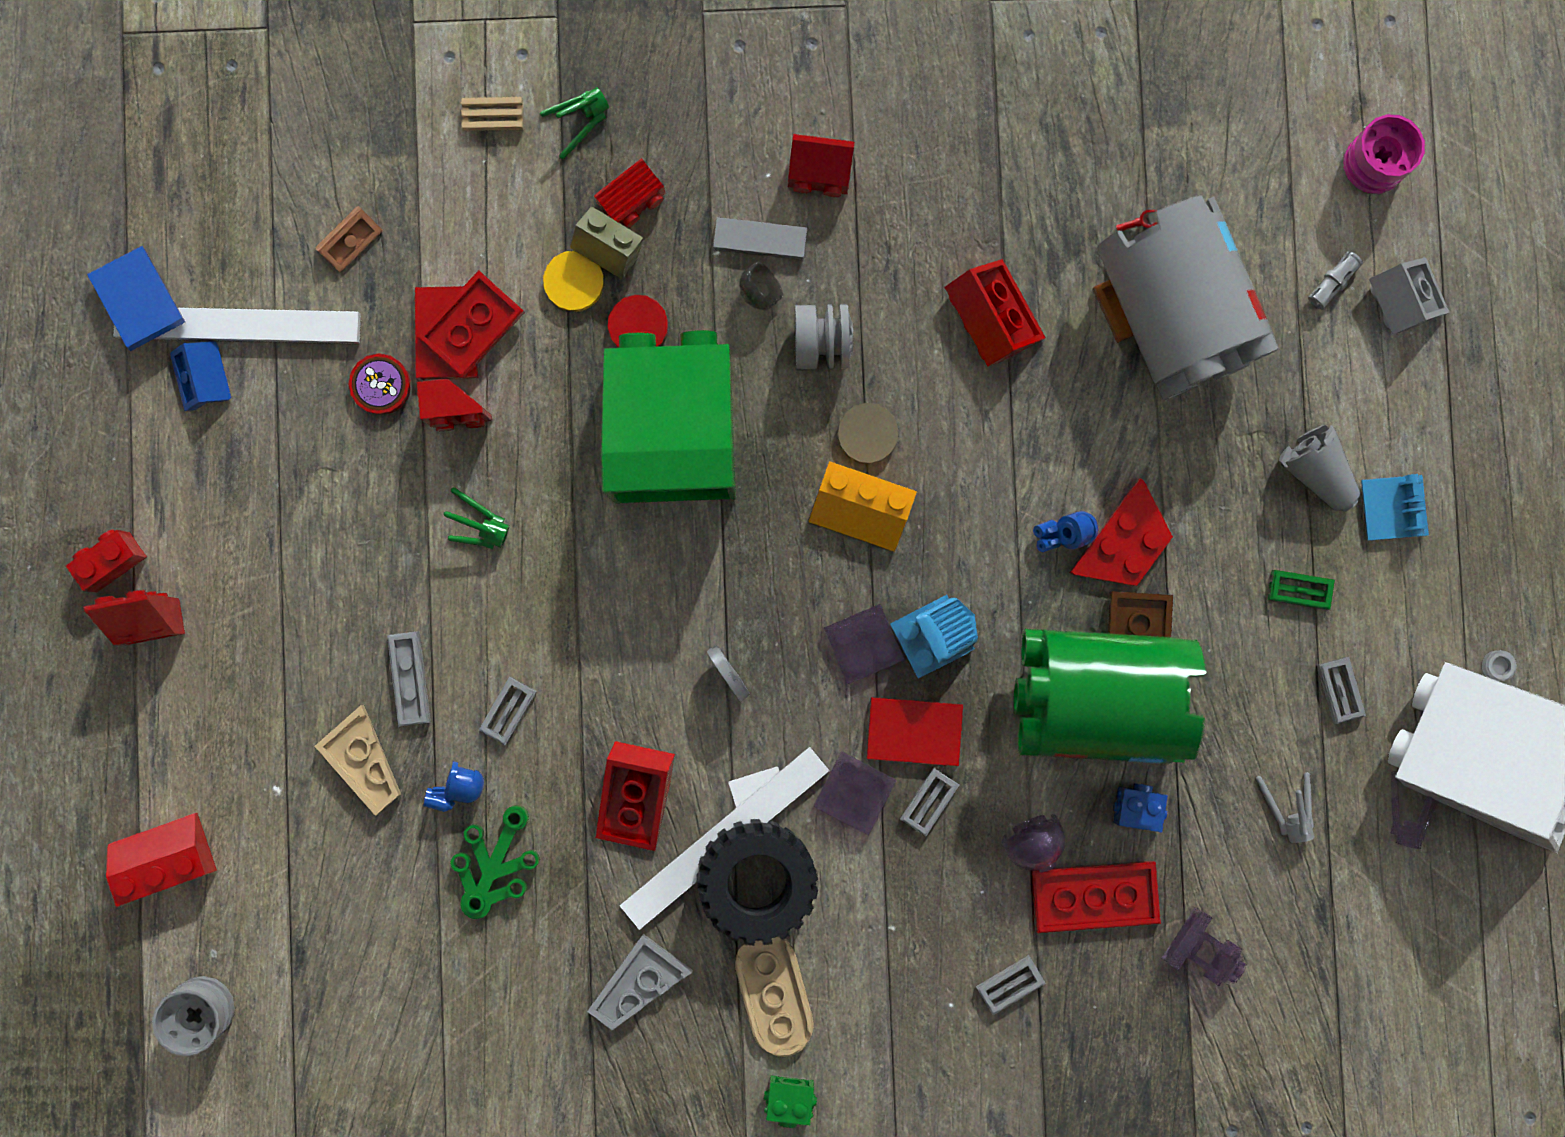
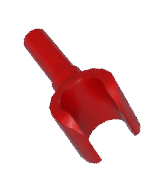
M1145 210L1139 218L1116 225L1117 231H1125L1141 226L1150 228L1157 225L1158 222L1149 224L1147 221L1148 215L1157 212V210Z

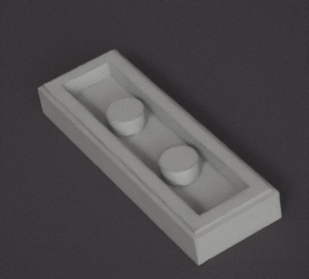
M717 217L713 248L715 250L804 260L807 227Z
M420 631L387 635L398 727L430 723Z

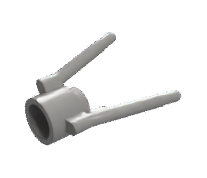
M1308 772L1304 773V802L1301 790H1296L1298 813L1289 815L1287 817L1288 822H1285L1262 777L1257 776L1256 781L1279 824L1281 835L1288 834L1291 843H1301L1314 839L1310 774Z

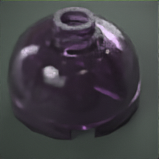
M1051 814L1052 819L1046 820L1044 815L1028 819L1012 828L1014 835L1009 839L1006 834L1002 837L1001 844L1006 854L1020 869L1046 872L1056 866L1055 861L1061 857L1065 849L1066 836L1055 814Z

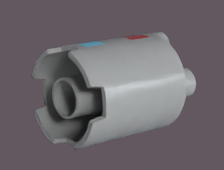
M1202 195L1196 196L1157 211L1158 224L1141 232L1134 237V240L1128 242L1122 231H1117L1097 246L1098 253L1143 359L1163 400L1197 387V383L1214 377L1217 380L1248 367L1250 362L1279 350L1273 336L1274 333L1214 196L1206 202Z

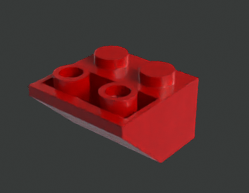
M449 379L417 382L420 419L430 427H436V431L454 430V425L466 424V428H480L485 426L484 422L493 421L492 415Z

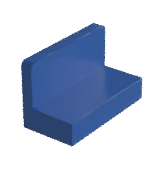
M217 342L183 343L170 352L184 411L197 410L206 403L224 402L231 399Z

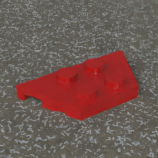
M1139 478L1099 531L1096 539L1090 543L1069 572L1070 574L1130 586H1137L1173 538L1144 480Z

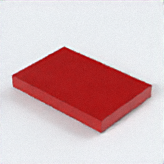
M478 270L421 331L417 338L464 379L525 312Z
M463 286L415 287V358L417 379L461 378L424 345L417 336ZM478 364L465 378H478Z
M871 697L866 759L959 766L963 704Z

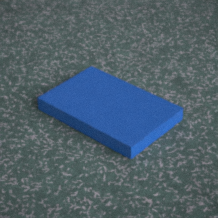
M143 246L87 274L130 352L185 323L182 314Z

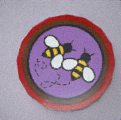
M380 353L368 355L357 362L350 373L348 383L350 395L355 403L368 413L379 415L390 414L401 408L409 398L411 390L410 375L405 366L394 357Z

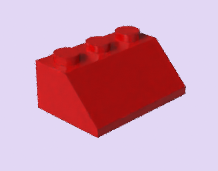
M1003 259L969 269L944 287L949 295L951 304L959 313L965 330L971 335L978 348V353L985 361L987 367L1002 362L1046 338Z
M198 813L110 843L107 848L106 879L116 907L217 871Z

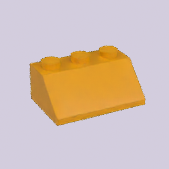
M829 461L809 523L895 552L917 491Z

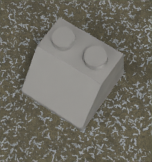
M1426 257L1401 263L1369 278L1372 285V296L1379 302L1383 311L1384 324L1392 331L1393 335L1449 313Z

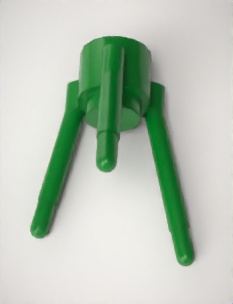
M598 87L540 112L541 117L556 113V117L561 118L581 109L586 118L593 117L560 153V159H564L597 123L606 119L603 112L609 109V104Z
M455 487L451 488V492L491 521L485 519L483 524L445 511L444 517L479 530V537L484 538L478 539L449 535L448 540L484 546L492 550L494 546L501 548L510 525L504 523L505 518L495 515Z

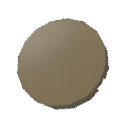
M862 403L853 406L844 414L839 423L838 440L841 449L852 460L858 463L873 464L882 461L891 454L897 443L899 430L895 418L888 409L874 403Z

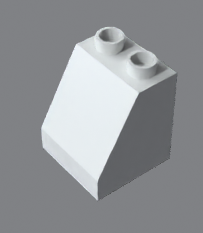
M1447 662L1444 663L1439 677L1425 673L1419 682L1412 702L1413 708L1424 711L1416 731L1413 734L1403 729L1400 730L1389 753L1388 764L1399 768L1396 778L1405 787L1520 839L1558 853L1565 836V706Z

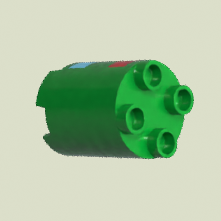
M1024 629L1021 642L1022 666L1032 668L1028 669L1027 678H1016L1014 685V714L1030 716V718H1020L1018 729V753L1020 756L1162 764L1196 759L1202 740L1205 718L1204 716L1189 713L1190 684L1188 678L1204 677L1206 674L1203 652L1197 640L1177 639L1175 637Z

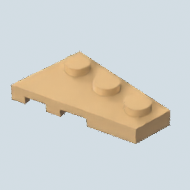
M360 705L315 745V748L375 816L380 814L401 795L364 705Z

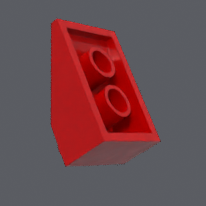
M617 741L614 742L606 760L595 838L652 851L656 850L671 782L675 754Z

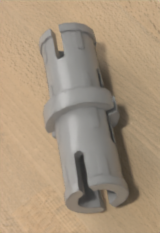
M1348 251L1332 270H1328L1325 273L1324 280L1309 295L1308 300L1316 308L1323 310L1338 291L1345 289L1347 281L1363 264L1362 259L1357 254Z

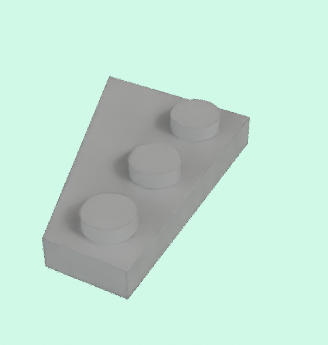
M643 934L587 1012L613 1030L659 995L661 996L677 982L686 978L693 970Z

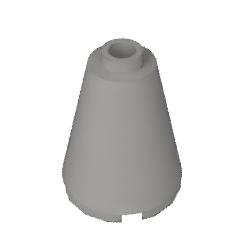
M1322 425L1310 430L1297 439L1299 442L1297 447L1292 450L1288 446L1282 452L1279 458L1282 466L1333 510L1348 511L1358 503L1357 499L1360 496V491L1338 434L1332 425H1330V428L1327 425Z

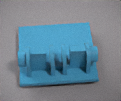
M1411 474L1403 477L1361 480L1367 541L1429 535L1423 475Z

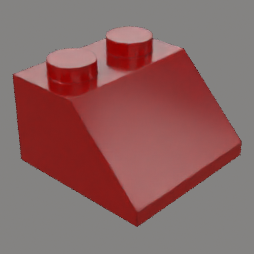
M793 134L788 187H792L794 191L799 193H811V190L823 191V194L829 197H841V194L848 195L855 142Z

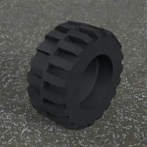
M751 819L750 823L743 824L742 821L733 823L734 828L728 831L724 828L717 833L718 838L714 842L710 840L705 847V855L700 857L697 887L703 911L707 919L710 918L713 926L719 932L724 931L727 938L735 942L739 938L743 939L745 945L754 946L755 941H762L763 945L773 944L772 938L780 936L782 941L790 936L789 930L793 927L798 930L804 924L802 918L805 915L810 916L814 908L812 901L817 899L818 894L816 886L818 876L813 864L814 862L803 842L787 827L782 828L778 823L770 820L768 823H762L760 819ZM767 855L775 858L784 868L786 884L782 893L772 903L759 908L744 907L736 903L728 891L729 873L739 861L746 857Z

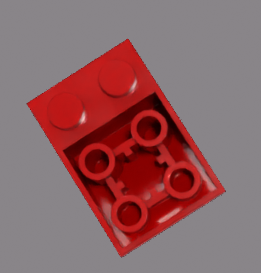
M138 590L128 592L126 597L114 598V596L94 599L95 605L83 607L84 612L113 645L126 646L185 634L179 598L168 597L167 593Z

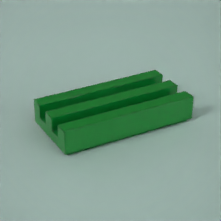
M1280 570L1271 571L1272 582L1269 584L1271 589L1267 600L1331 610L1334 579ZM1280 578L1327 586L1326 591L1281 584L1279 581ZM1278 590L1325 597L1324 602L1277 594Z

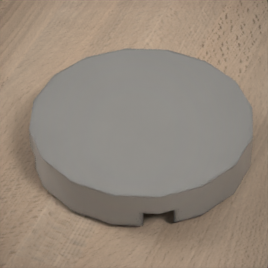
M715 645L707 650L711 660L740 702L750 696L747 687L719 646Z

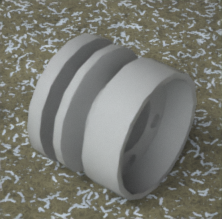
M827 304L825 318H818L815 305H795L796 370H816L819 356H825L828 369H833L834 355H840L841 369H849V360L853 352V322L848 311V304L839 305V318H833L832 304Z
M206 976L188 979L165 996L155 1008L152 1020L155 1037L162 1047L173 1054L181 1056L199 1054L209 1048L231 1024L235 1012L233 996L228 988L217 979ZM198 1007L203 1011L200 1015L195 1011Z

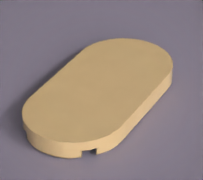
M780 936L772 938L773 944L763 945L762 941H755L754 946L745 945L743 942L736 955L735 969L754 1039L763 1050L765 1049L772 1055L778 1057L795 1055L807 1045L814 1028L813 1016L795 951L786 939L781 941Z

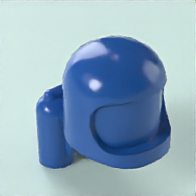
M1078 511L1063 516L1058 522L1049 520L1033 528L1034 535L1040 539L1036 544L1040 552L1058 548L1061 544L1067 549H1077L1086 546L1096 539L1099 531L1097 520L1093 515L1085 511Z
M453 761L445 787L427 788L423 806L447 812L453 809L454 801L472 803L482 794L484 778L479 771L458 767V762Z

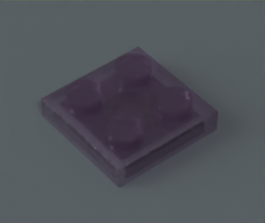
M881 604L824 627L847 684L904 661Z
M841 751L813 807L869 835L897 780Z

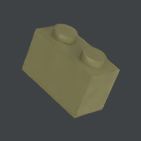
M591 206L576 224L570 248L622 279L636 262L643 237Z

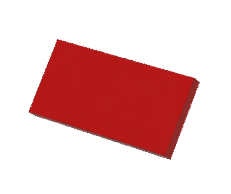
M1155 861L1031 870L1037 933L1161 924Z

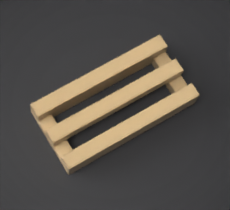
M522 97L461 98L463 131L524 130ZM517 107V109L469 110V108ZM517 117V121L470 122V118Z

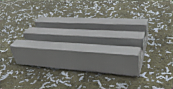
M1349 657L1318 664L1317 669L1333 724L1365 717L1366 713ZM1341 665L1355 709L1354 713L1350 711L1338 666ZM1328 669L1331 670L1343 716H1341Z
M509 676L479 731L507 745L537 691ZM512 686L516 687L517 690L494 730L489 729ZM523 692L527 693L503 736L500 735L501 729Z
M932 768L901 815L900 820L924 836H927L959 787V784L935 768ZM935 777L939 778L940 780L914 820L910 819V815ZM945 783L948 784L950 787L924 827L919 825L920 821Z
M1028 955L977 985L976 988L990 1012L994 1015L1046 983ZM1027 966L1030 968L992 992L986 993V990ZM1033 975L1036 978L1033 982L996 1004L992 1003L991 1000Z

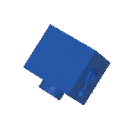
M1134 783V789L1118 787L1117 801L1113 805V811H1115L1113 823L1119 826L1162 832L1164 819L1166 820L1167 818L1166 804L1168 795L1152 792L1153 786Z

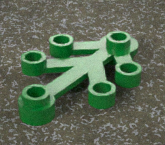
M514 805L504 812L503 823L505 827L491 857L483 840V828L480 825L472 824L465 829L464 839L472 845L482 873L478 885H476L469 868L471 859L468 854L463 852L457 853L451 859V867L454 871L458 872L465 890L460 906L462 912L471 919L483 918L489 913L493 903L509 897L519 898L527 890L526 882L523 879L515 878L507 886L489 892L495 879L524 868L527 870L534 869L540 862V856L536 851L527 850L520 857L502 863L516 831L524 828L529 821L528 811L523 806ZM512 813H517L520 816L518 824L511 823L510 815ZM471 828L478 830V839L473 840L469 837V830ZM527 854H532L535 857L533 865L525 863V856ZM457 857H463L466 860L464 868H459L456 865ZM513 883L521 884V893L517 894L512 891ZM473 898L480 900L481 907L479 909L472 908L470 902Z

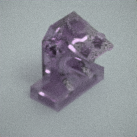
M1195 907L1162 956V959L1179 970L1188 957L1204 968L1206 972L1203 976L1216 985L1220 986L1222 982L1228 985L1230 982L1233 984L1237 983L1247 968V964L1244 963L1245 958L1240 955L1243 949L1228 939L1223 944L1206 933L1205 929L1211 922L1212 917ZM1205 940L1219 948L1210 964L1195 955Z

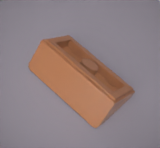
M357 206L315 249L341 273L383 230Z

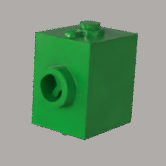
M771 1075L769 1089L764 1091L763 1101H766V1108H764L766 1121L778 1122L779 1126L785 1128H796L797 1124L810 1126L811 1118H813L812 1110L817 1105V1097L814 1094V1080Z

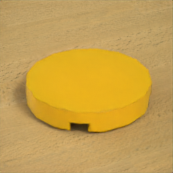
M565 251L555 256L548 263L543 275L544 290L549 300L559 309L581 312L592 307L600 299L604 286V275L600 266L576 251Z

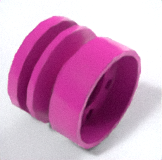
M1386 114L1375 118L1348 145L1343 156V168L1346 176L1356 188L1366 193L1381 194L1390 191L1421 163L1425 154V140L1420 129L1411 120L1401 115Z

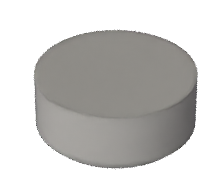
M1491 651L1483 658L1482 670L1486 677L1490 679L1505 681L1510 679L1516 672V660L1507 651Z

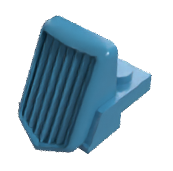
M948 595L890 623L918 678L975 649L973 645L978 640L975 614L959 599L949 598Z

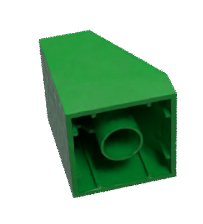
M707 330L683 332L680 334L681 346L656 347L655 334L627 333L619 336V348L604 349L602 477L603 492L614 504L736 499L731 353L729 344L717 343V332Z

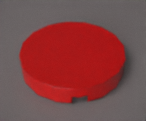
M632 295L623 298L614 305L608 318V331L611 340L618 348L619 336L627 333L655 334L656 347L663 345L668 335V319L665 310L656 300L645 295Z

